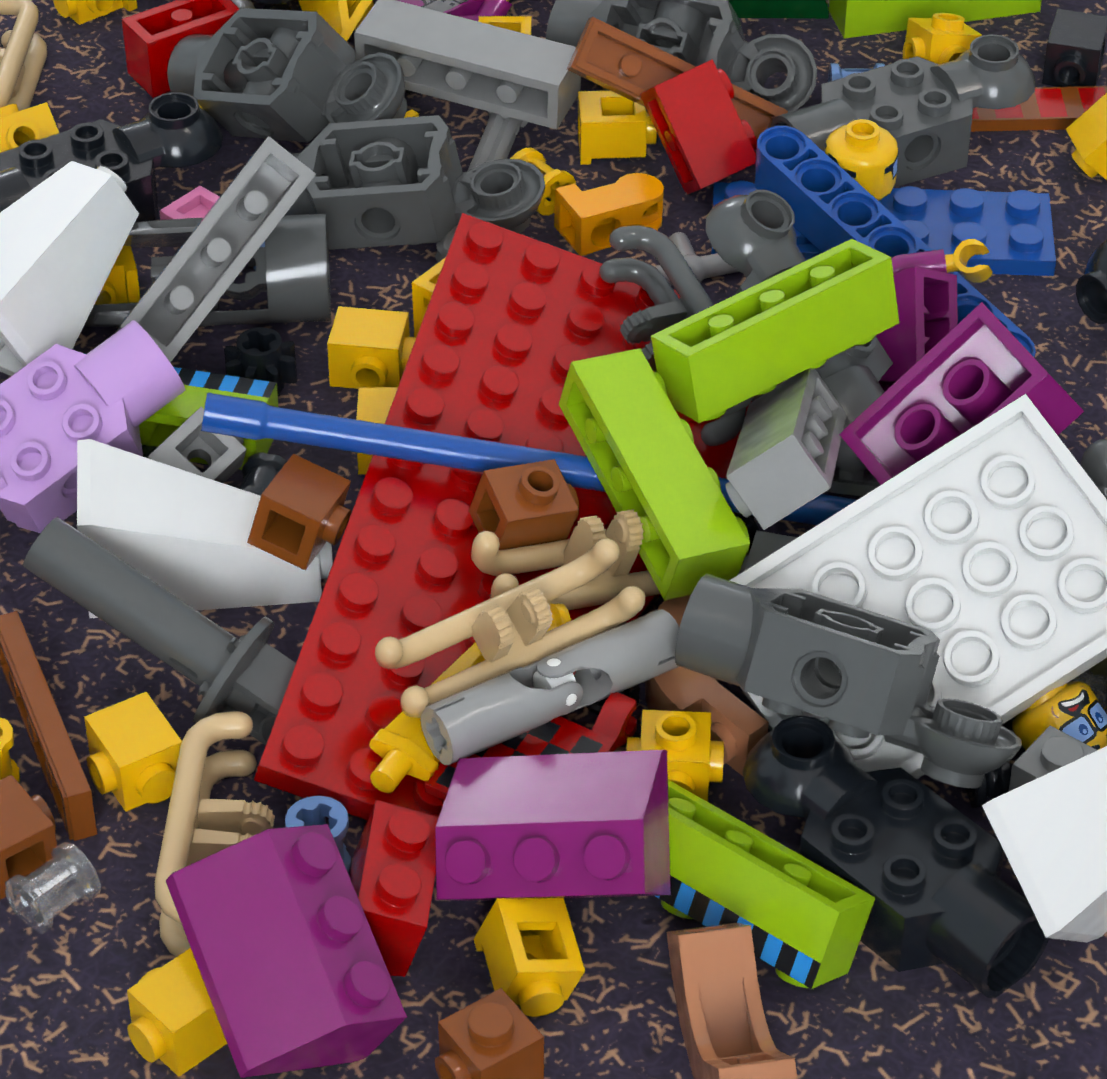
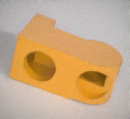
M632 173L620 177L616 183L586 191H581L575 183L555 188L554 227L580 256L612 247L609 242L610 234L619 227L641 225L658 230L662 226L664 186L654 176Z

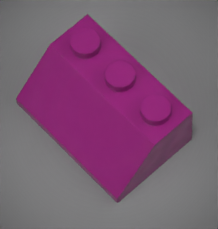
M981 302L839 435L880 485H882L1025 394L1057 435L1077 419L1084 410L985 304Z
M667 750L459 758L435 826L436 900L486 901L496 900L497 898H591L671 895Z
M328 824L264 830L175 871L166 879L167 887L240 1078L352 1063L367 1058L407 1018Z

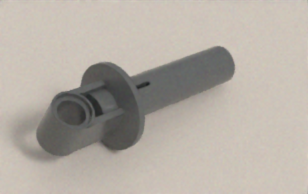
M59 517L54 518L43 529L31 546L23 562V567L199 685L198 696L202 694L204 697L194 715V724L200 719L215 713L240 711L248 714L253 721V730L250 735L266 746L296 665L294 661L267 644L275 623L265 616L253 626L247 635H242L238 639Z

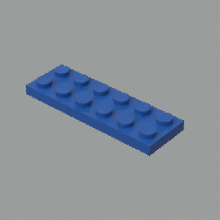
M748 181L715 182L713 206L735 195H749L750 192L756 190L755 184ZM905 186L893 188L889 195L879 200L883 206L932 250L943 249L945 255L954 254L956 247L962 241L976 239L982 242L989 250V253L972 256L968 260L966 267L988 265L993 272L992 274L1054 276L1056 255L1049 193H1034L1027 190L991 192L977 191L970 188L932 190ZM794 227L797 236V247L806 260L822 253ZM712 247L711 254L717 253Z

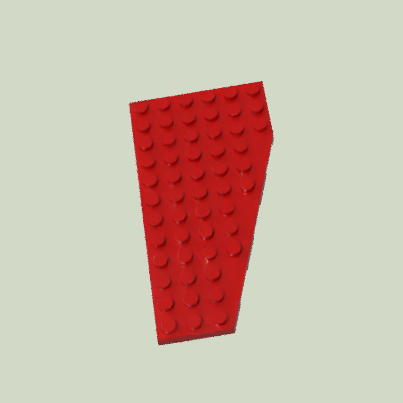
M462 213L385 424L586 456L559 406L570 364L573 361L638 348L643 349L651 341H641L639 344L628 343L620 331V325L633 312L643 311L655 305L647 292L635 283L627 281L606 283L602 280L599 270L603 263ZM674 290V292L676 293V295H677L678 298L680 299L679 294L677 293L676 290ZM675 410L679 418L684 419L689 424L694 444L707 467L712 468L719 478L727 479L726 474L740 432L734 439L722 445L708 446L702 441L701 430L707 423L719 418L698 423ZM372 456L258 765L254 781L302 798L311 796L331 797L341 802L348 814L368 820L376 800L439 817L444 800L425 792L426 781L406 774L392 793H384L375 788L370 780V775L382 761V758L370 748L369 744L379 729H384L402 712L400 699L405 689L416 685L423 688L430 686L475 643V640L472 636L420 661L398 669L381 667L375 658V647L384 637L391 636L398 640L490 599L491 587L497 576L481 572L471 558L472 544L479 532L469 513V508L483 472ZM574 487L579 501V515L577 520L574 521L567 539H570L575 526H578L577 521H580V518L597 515V518H601V522L604 523V529L607 530L611 521L614 520V515H617L606 492ZM639 553L629 573L647 570ZM559 567L514 574L513 576L516 577L519 585ZM660 594L645 597V604L641 611L627 622L641 617ZM602 605L568 610L570 618L574 620Z

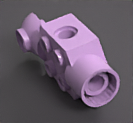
M132 320L87 354L55 344L0 384V510L7 521L14 522L17 527L41 533L54 518L59 517L63 521L77 511V440L92 439L143 456L139 425L186 391L181 378L150 335L136 321Z

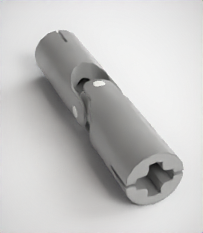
M663 609L655 610L571 645L559 652L544 657L540 661L525 667L516 668L426 706L420 719L426 742L434 756L438 760L440 759L442 764L451 765L458 762L459 758L472 756L542 726L554 718L609 697L611 693H619L678 668L679 666L675 663V647L679 625L669 612Z

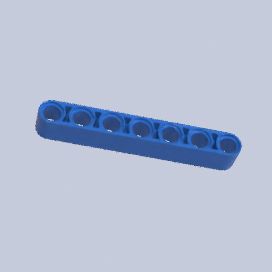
M774 126L767 128L759 135L756 150L755 189L768 190L784 198L791 206L795 215L793 226L822 253L850 239L863 243L891 258L896 255L932 251L926 243L803 132L789 126ZM949 272L950 274L957 275L958 324L983 302L1035 358L1036 350L1032 340L958 272Z

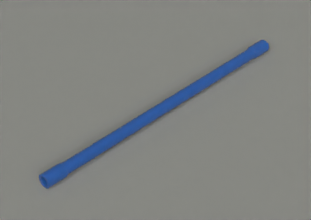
M207 393L201 428L203 432L253 440L268 438L476 472L555 459L566 483L577 488L605 492L587 456L274 407L263 401ZM719 478L721 492L732 512L740 513L727 493L725 485L729 480ZM821 494L781 520L818 525L857 499Z

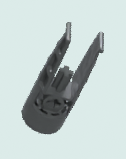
M326 214L284 215L265 240V247H260L248 262L249 267L256 266V271L246 273L245 283L237 284L233 281L224 293L232 299L244 301L253 299L261 292H267L268 309L220 311L219 299L198 327L331 321ZM203 218L135 222L123 246H131V248L182 246ZM174 256L151 257L152 284ZM137 303L94 305L84 326L119 327Z

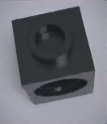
M1057 9L1047 42L1042 84L1058 87L1097 86L1105 56L1107 16Z

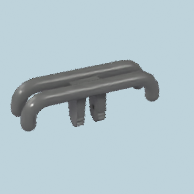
M641 225L623 226L612 231L609 237L612 248L616 251L637 249L651 254L658 261L680 296L679 299L667 279L656 267L643 260L626 257L614 258L603 262L599 270L602 280L606 283L625 281L635 283L647 292L655 305L643 311L633 312L620 325V331L628 343L639 344L641 341H651V335L714 305L677 246L667 235L654 228ZM651 341L641 350L652 370L657 372ZM755 396L727 409L725 414L719 419L707 423L701 430L702 441L708 446H719L734 439L742 428L746 407Z

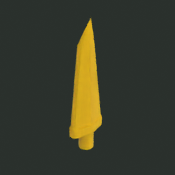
M476 642L431 685L485 661ZM402 711L384 729H379L371 739L370 748L382 758V761L370 775L372 784L379 791L392 793L406 774L423 781H428L437 770L440 759L438 760L434 756L426 742L422 731L421 718L409 717Z

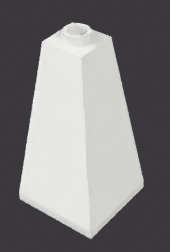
M71 161L0 213V372L10 376L14 375L55 344L73 349L139 215L125 194L127 190L125 182L112 170L103 166L94 169Z
M92 439L77 440V530L197 611L319 602L322 595L321 579L328 578L333 565L331 544L325 543L305 571L247 543L260 501V495ZM89 612V618H98Z
M1107 746L982 805L1046 938L1087 943L1102 937L1107 932Z

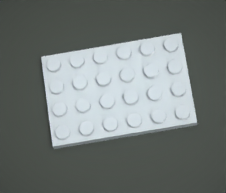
M1025 394L729 581L750 588L803 589L931 630L940 639L937 654L940 657L926 704L936 706L937 701L943 698L974 703L999 714L1003 720L1002 724L1032 706L1049 691L1065 685L1107 658V499ZM833 662L834 666H835V667L837 668V670L840 672V669L838 668V666ZM743 691L758 714L769 722L768 728L770 731H773L782 720L793 717L767 709L762 705L763 697ZM803 711L801 715L817 718L827 725L829 722L827 718ZM832 730L833 734L851 752L855 765L865 772L901 767L916 779L924 775L921 771L924 756L921 753L885 742L884 735L870 733L868 738H855Z

